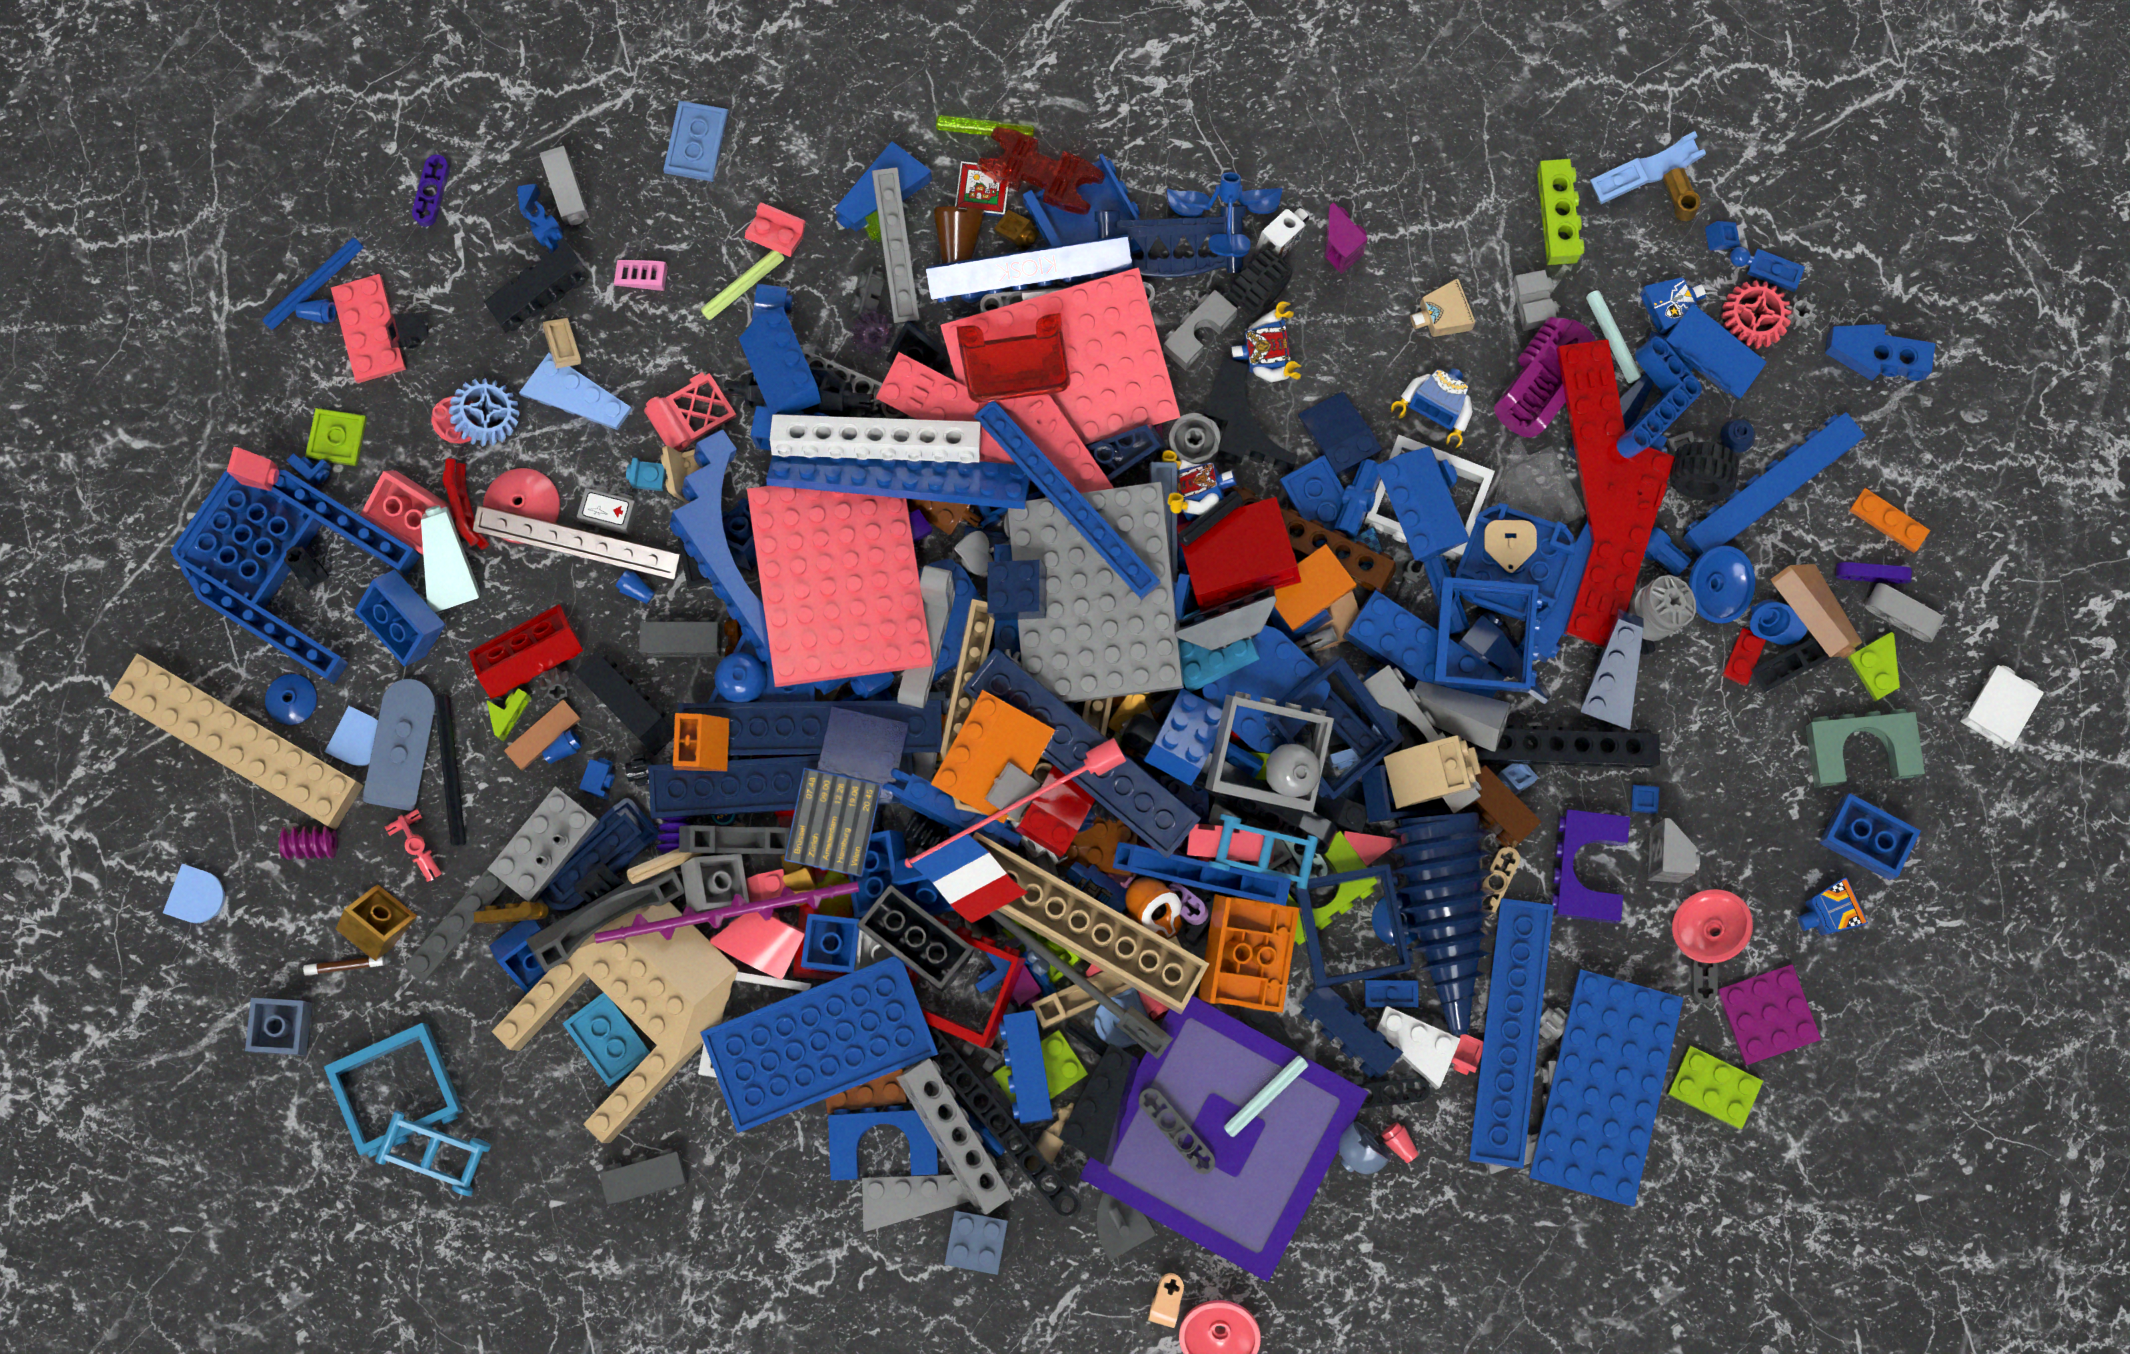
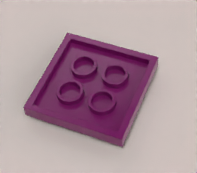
M1793 964L1718 989V997L1744 1066L1821 1040Z

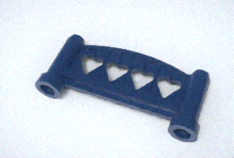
M1233 205L1232 235H1243L1242 217L1246 216L1244 205ZM1220 206V217L1120 220V210L1094 211V220L1098 222V239L1128 234L1130 242L1132 237H1134L1144 252V256L1141 260H1136L1133 257V267L1128 268V270L1139 268L1141 276L1154 278L1187 277L1206 273L1221 267L1226 268V273H1240L1243 267V257L1221 255L1211 257L1208 254L1202 258L1198 255V250L1208 234L1210 237L1215 234L1227 235L1228 206ZM1184 235L1193 248L1194 255L1191 258H1186L1183 255L1177 259L1173 256V251ZM1158 236L1169 251L1166 259H1161L1159 256L1156 259L1148 257V252ZM1113 270L1103 272L1101 278L1114 275Z

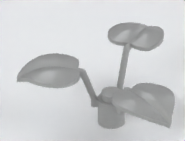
M1007 512L1004 518V529L1007 537L1010 538L1009 516ZM974 531L965 536L955 546L954 550L962 557V568L967 573L972 572L976 575L988 576V562H993L990 553L994 552V547L989 548L988 538L982 531ZM1011 539L1001 545H1011Z

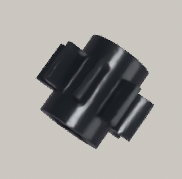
M643 753L631 755L632 762L625 763L628 782L635 781L637 787L649 785L648 765H653L652 758L645 759Z

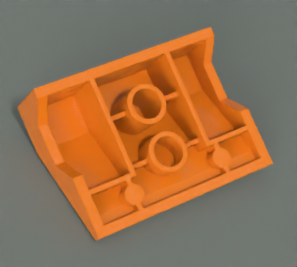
M982 690L931 785L984 814L992 816L1001 811L985 800V797L995 783V778L1000 776L1008 762L1031 776L1055 729ZM1005 814L996 820L1004 824L1009 815Z
M1215 894L1204 961L1209 963V966L1201 978L1198 999L1213 1004H1230L1283 1013L1299 908Z

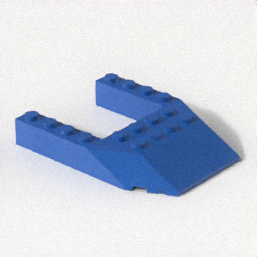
M226 469L170 550L173 557L180 565L181 571L188 579L196 597L200 601L332 684H335L348 665V662L264 610L291 571L284 561L286 551L293 546L306 549L322 525L407 577L420 558V555L410 546L286 470H279L278 481L276 484H273L272 490L269 491L242 485Z

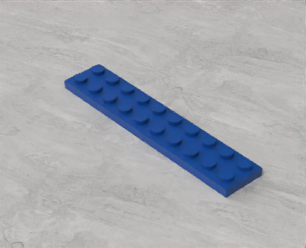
M779 455L772 456L766 477L767 486L1024 510L1031 480L1018 465L983 461L962 463L954 461L936 462L896 459L888 461L868 458L861 460L857 458L834 459L831 457L808 458L805 456L781 457Z
M1501 898L1469 1158L1471 1162L1518 1169L1524 1168L1554 905Z

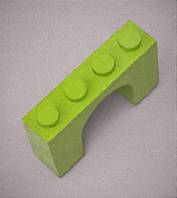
M1341 831L1336 833L1328 852L1322 854V857L1334 874L1367 868ZM1371 878L1337 885V893L1331 903L1322 908L1312 909L1315 926L1322 930L1333 922L1330 917L1339 911L1343 915L1354 907L1352 901L1360 896L1364 900L1375 892L1373 886L1376 885L1377 880ZM1288 894L1286 906L1298 907V904ZM1298 914L1294 943L1297 942L1298 945L1305 942L1300 914Z

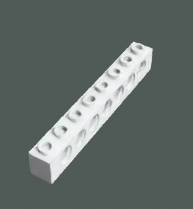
M772 415L770 433L772 455H779L781 457L805 456L808 458L831 457L834 459L857 458L861 460L868 458L888 461L896 459L936 462L954 461L962 463L979 462L980 422Z

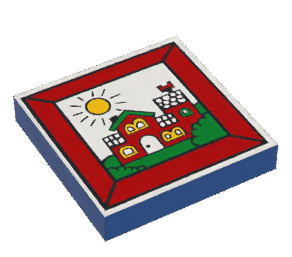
M961 161L955 206L960 209H967V207L984 210L983 215L1003 217L1006 212L1011 167Z

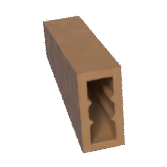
M1816 564L1790 565L1770 579L1829 657L1841 656L1843 659L1856 652L1855 647L1861 644L1862 641Z

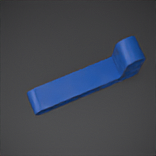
M1655 336L1635 351V358L1638 364L1663 392V395L1618 439L1617 449L1625 458H1632L1649 447L1702 392L1698 379L1661 337Z

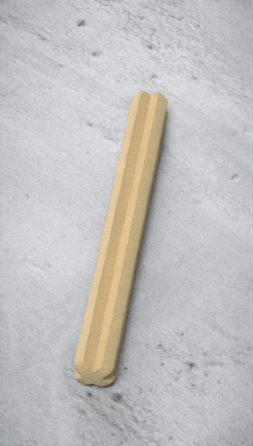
M738 823V824L733 825V826H731V827H745V826H744L742 823ZM678 848L628 869L627 876L632 884H636L681 865L694 857H700L707 853H679Z

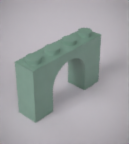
M1896 709L1890 711L1889 715H1881L1880 711L1865 713V717L1855 718V714L1840 715L1838 720H1829L1828 716L1813 718V722L1805 727L1814 788L1837 786L1847 781L1843 746L1851 733L1861 731L1877 736L1885 745L1892 780L1918 778L1925 774L1916 712L1907 713L1906 709Z

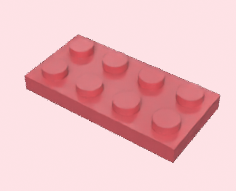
M377 274L331 287L355 381L361 383L406 370L401 347L391 348L385 324L392 317L381 275Z

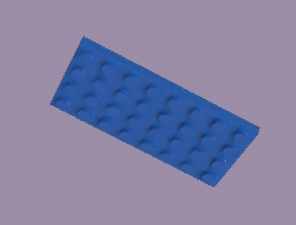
M895 956L700 1032L737 1133L938 1055L906 967Z
M1578 970L1528 1178L1631 1207L1635 1206L1683 997L1589 971Z

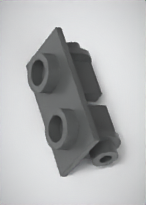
M872 266L861 272L858 276L856 283L859 287L857 296L853 297L850 305V310H853L851 319L862 315L861 319L863 321L871 322L872 318H875L879 300L870 297L871 294L877 297L881 295L885 279L882 272L874 271L872 273Z

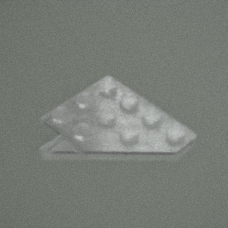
M1517 437L1514 440L1491 507L1498 505V503L1509 504V508L1554 523L1559 521L1563 524L1584 516L1586 512L1553 447L1549 446L1532 455H1528L1520 438Z

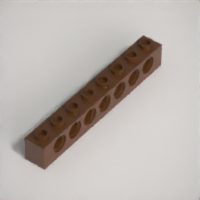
M1232 486L1224 489L1225 497L1232 491H1237L1242 496L1243 503L1238 507L1262 501V499L1255 496L1256 494L1245 487L1239 489ZM1280 508L1294 555L1305 559L1319 549L1314 547L1315 542L1324 540L1357 585L1372 592L1377 590L1384 594L1396 571V563L1393 561V557L1384 552L1375 553L1370 550L1367 544L1361 541L1354 543L1348 540L1345 534L1337 530H1333V532L1326 530L1324 525L1316 520L1311 519L1307 521L1301 518V515L1295 510L1287 509L1286 511ZM1296 529L1304 531L1301 537L1295 538L1291 536V533ZM1341 551H1348L1350 556L1346 559H1339L1337 554ZM1364 562L1374 564L1370 570H1362L1360 568V565Z

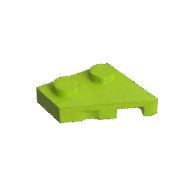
M1893 632L1847 657L1875 702L1900 688Z

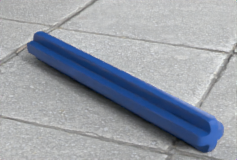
M351 238L262 319L264 324L271 330L277 327L296 309V305L299 302L303 303L357 255L363 249L362 244L356 238Z

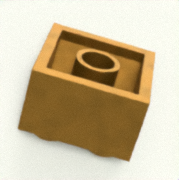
M377 884L344 909L336 930L370 958L377 961L393 948L415 921L417 915Z

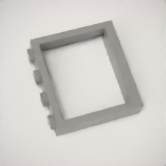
M1236 691L1235 696L1226 694L1205 788L1219 793L1313 812L1334 718L1326 717V711L1311 708L1310 713L1301 711V705L1286 702L1285 707L1276 705L1277 700L1261 697L1259 702L1250 700L1251 694ZM1237 705L1317 723L1311 751L1319 760L1321 773L1319 782L1307 795L1293 798L1272 791L1220 781Z

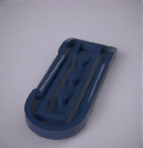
M623 799L599 818L600 822L540 894L541 899L548 906L559 911L577 909L586 900L577 893L574 886L592 870L596 871L600 868L601 862H604L617 875L647 847L657 841L659 831L631 799Z

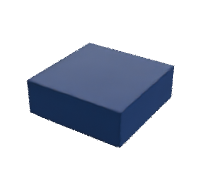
M1632 785L1630 812L1657 814L1659 787Z

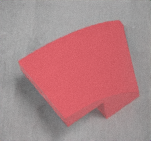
M758 912L735 918L729 923V926L717 935H713L709 941L738 960L782 980L805 932L802 929L780 921L779 915L776 912H773L770 920L767 921Z

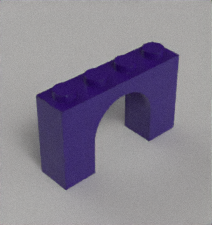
M1568 809L1563 813V816H1559L1557 831L1561 832V841L1557 842L1555 847V857L1559 858L1558 868H1554L1553 883L1557 885L1556 894L1552 893L1550 905H1554L1555 917L1614 924L1621 922L1623 895L1595 892L1585 888L1574 874L1573 860L1577 850L1585 844L1626 845L1629 837L1630 817Z

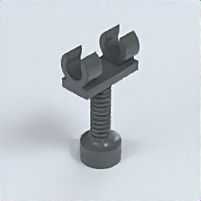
M1415 559L1409 562L1407 572L1405 571L1402 576L1405 582L1399 588L1400 591H1398L1393 602L1399 606L1403 605V601H1405L1407 594H1409L1408 592L1411 590L1410 587L1413 584L1417 585L1419 578L1423 575L1424 563L1420 571L1414 573L1411 567Z
M1009 1003L1004 1015L1018 1013L1019 1009ZM1000 1027L995 1038H997V1036L999 1035L998 1033H1000ZM967 1041L960 1055L969 1059L976 1046L990 1054L982 1068L991 1073L1002 1055L991 1048H982Z

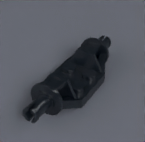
M809 366L818 387L821 403L802 409L804 414L814 416V413H823L829 417H848L851 408L873 409L874 402H871V400H874L873 394L853 393L852 384L845 382L831 369ZM753 372L748 375L746 382L726 379L724 388H728V390H724L725 396L744 397L748 408L763 407L766 404ZM830 386L839 389V393L830 391Z

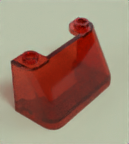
M1061 313L1049 314L1039 318L1036 322V334L984 341L983 332L979 327L975 325L957 327V339L966 388L972 401L985 403L1059 393L1069 387L1071 377L1068 348Z

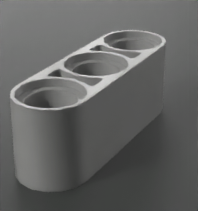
M1882 583L1876 584L1865 604V608L1872 614L1925 642L1933 641L1944 621V617L1941 614Z

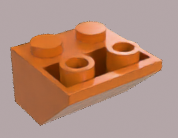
M675 713L674 770L727 772L729 719L705 714Z

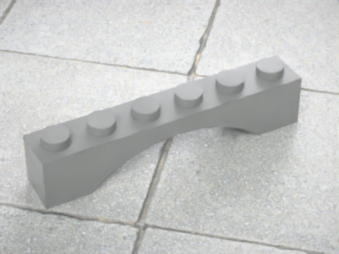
M1388 665L1363 682V685L1381 708L1391 710L1408 719L1418 727L1429 742L1446 738L1443 732L1438 735L1432 726L1436 723L1428 711L1421 712L1417 706L1421 701L1411 689L1407 692L1402 685L1406 680L1397 667L1392 670ZM1477 781L1473 782L1474 789L1442 797L1454 814H1457L1481 797L1478 791L1482 788Z

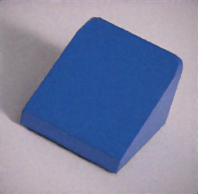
M536 184L518 186L517 188L519 209L525 218L527 217L524 215L523 209L526 208L531 214L535 207L534 202L540 196V190Z
M1716 221L1705 228L1709 250L1716 251L1740 247L1736 222Z

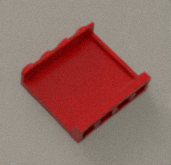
M1277 497L1238 507L1188 546H1184L1181 543L1200 611L1272 585L1277 590L1302 582ZM1194 521L1176 526L1178 533Z

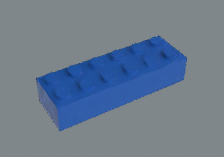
M1377 590L1373 591L1346 630L1343 638L1385 666L1389 665L1392 670L1397 667L1402 676L1414 685L1417 684L1418 680L1433 684L1437 630ZM1449 639L1446 676L1499 681L1505 679L1498 670L1489 664H1485L1471 652ZM1439 685L1491 699L1497 691Z

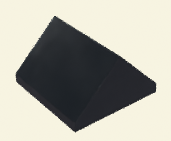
M910 321L905 322L886 358V361L893 364L898 352L938 373L950 362L948 351Z

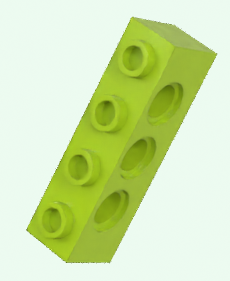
M1571 159L1540 161L1537 168L1547 265L1577 263L1581 254H1584V241L1579 239L1582 221L1581 216L1576 213V206L1579 205L1578 191H1574L1573 183L1576 182V169L1571 167ZM1553 185H1561L1564 191H1556ZM1562 208L1566 211L1567 215H1559L1555 209ZM1565 232L1569 235L1570 239L1564 240L1559 237L1558 233Z

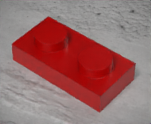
M1742 628L1721 676L1746 686L1752 675L1751 670L1755 668L1766 640L1755 636L1752 631Z

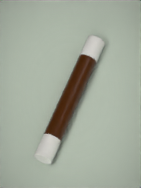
M384 956L380 957L377 961L370 957L304 965L303 970L306 976L383 966L385 960Z

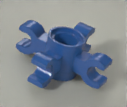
M536 201L534 202L537 207L535 214H530L526 208L523 209V212L528 220H530V230L542 247L547 246L551 254L559 247L557 242L563 238L562 234L564 232L552 215L547 216L543 206Z

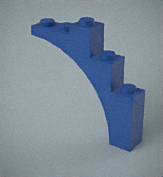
M1118 842L1112 867L1147 877H1154L1159 880L1286 906L1291 879L1230 867L1229 871L1208 866L1209 862L1171 854L1167 859L1157 850Z

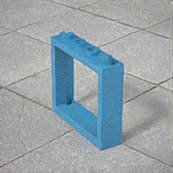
M420 1023L324 1066L359 1155H368L369 1158L377 1155L385 1135L366 1143L339 1075L413 1042L421 1040L448 1106L414 1123L433 1129V1125L440 1122L443 1125L449 1124L453 1120L458 1119V1114L464 1112L428 1024ZM401 1127L393 1146L397 1147L408 1142V1137L415 1133L418 1136L424 1134Z

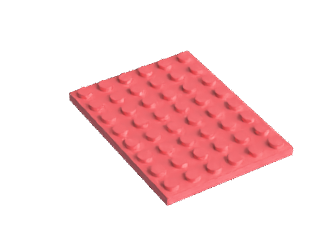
M1139 268L940 325L958 383L990 399L1032 369L1084 445L1114 437L1146 424L1156 425L1181 417ZM980 452V461L1000 463Z
M778 486L747 489L775 687L932 666L931 649L906 498Z

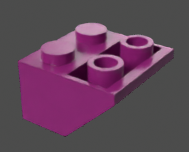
M1333 202L1329 206L1325 223L1324 257L1342 274L1364 255L1368 238L1366 237V231L1349 219L1348 212L1341 206L1338 208Z

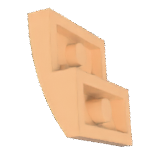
M1350 591L1326 608L1333 620L1310 633L1312 635L1332 626L1337 636V642L1335 641L1319 648L1317 651L1338 646L1340 643L1348 641L1343 638V635L1359 612L1353 591ZM1322 638L1317 639V640H1315V641H1313V642H1311V643H1312V644L1317 643V642L1321 641Z

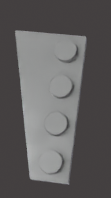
M955 1175L862 1178L863 1232L967 1203L970 1200Z

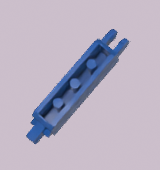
M892 769L890 775L894 779L906 783L905 790L903 791L888 783H885L882 788L889 794L899 798L903 805L958 832H962L990 817L956 809L951 795L931 785V782L915 774L910 776L899 770ZM995 819L969 833L973 837L975 832L1002 847L1006 844L1015 849L1018 848L1022 840L1021 836L1011 831L1013 826L1007 823L1008 820L1003 824Z

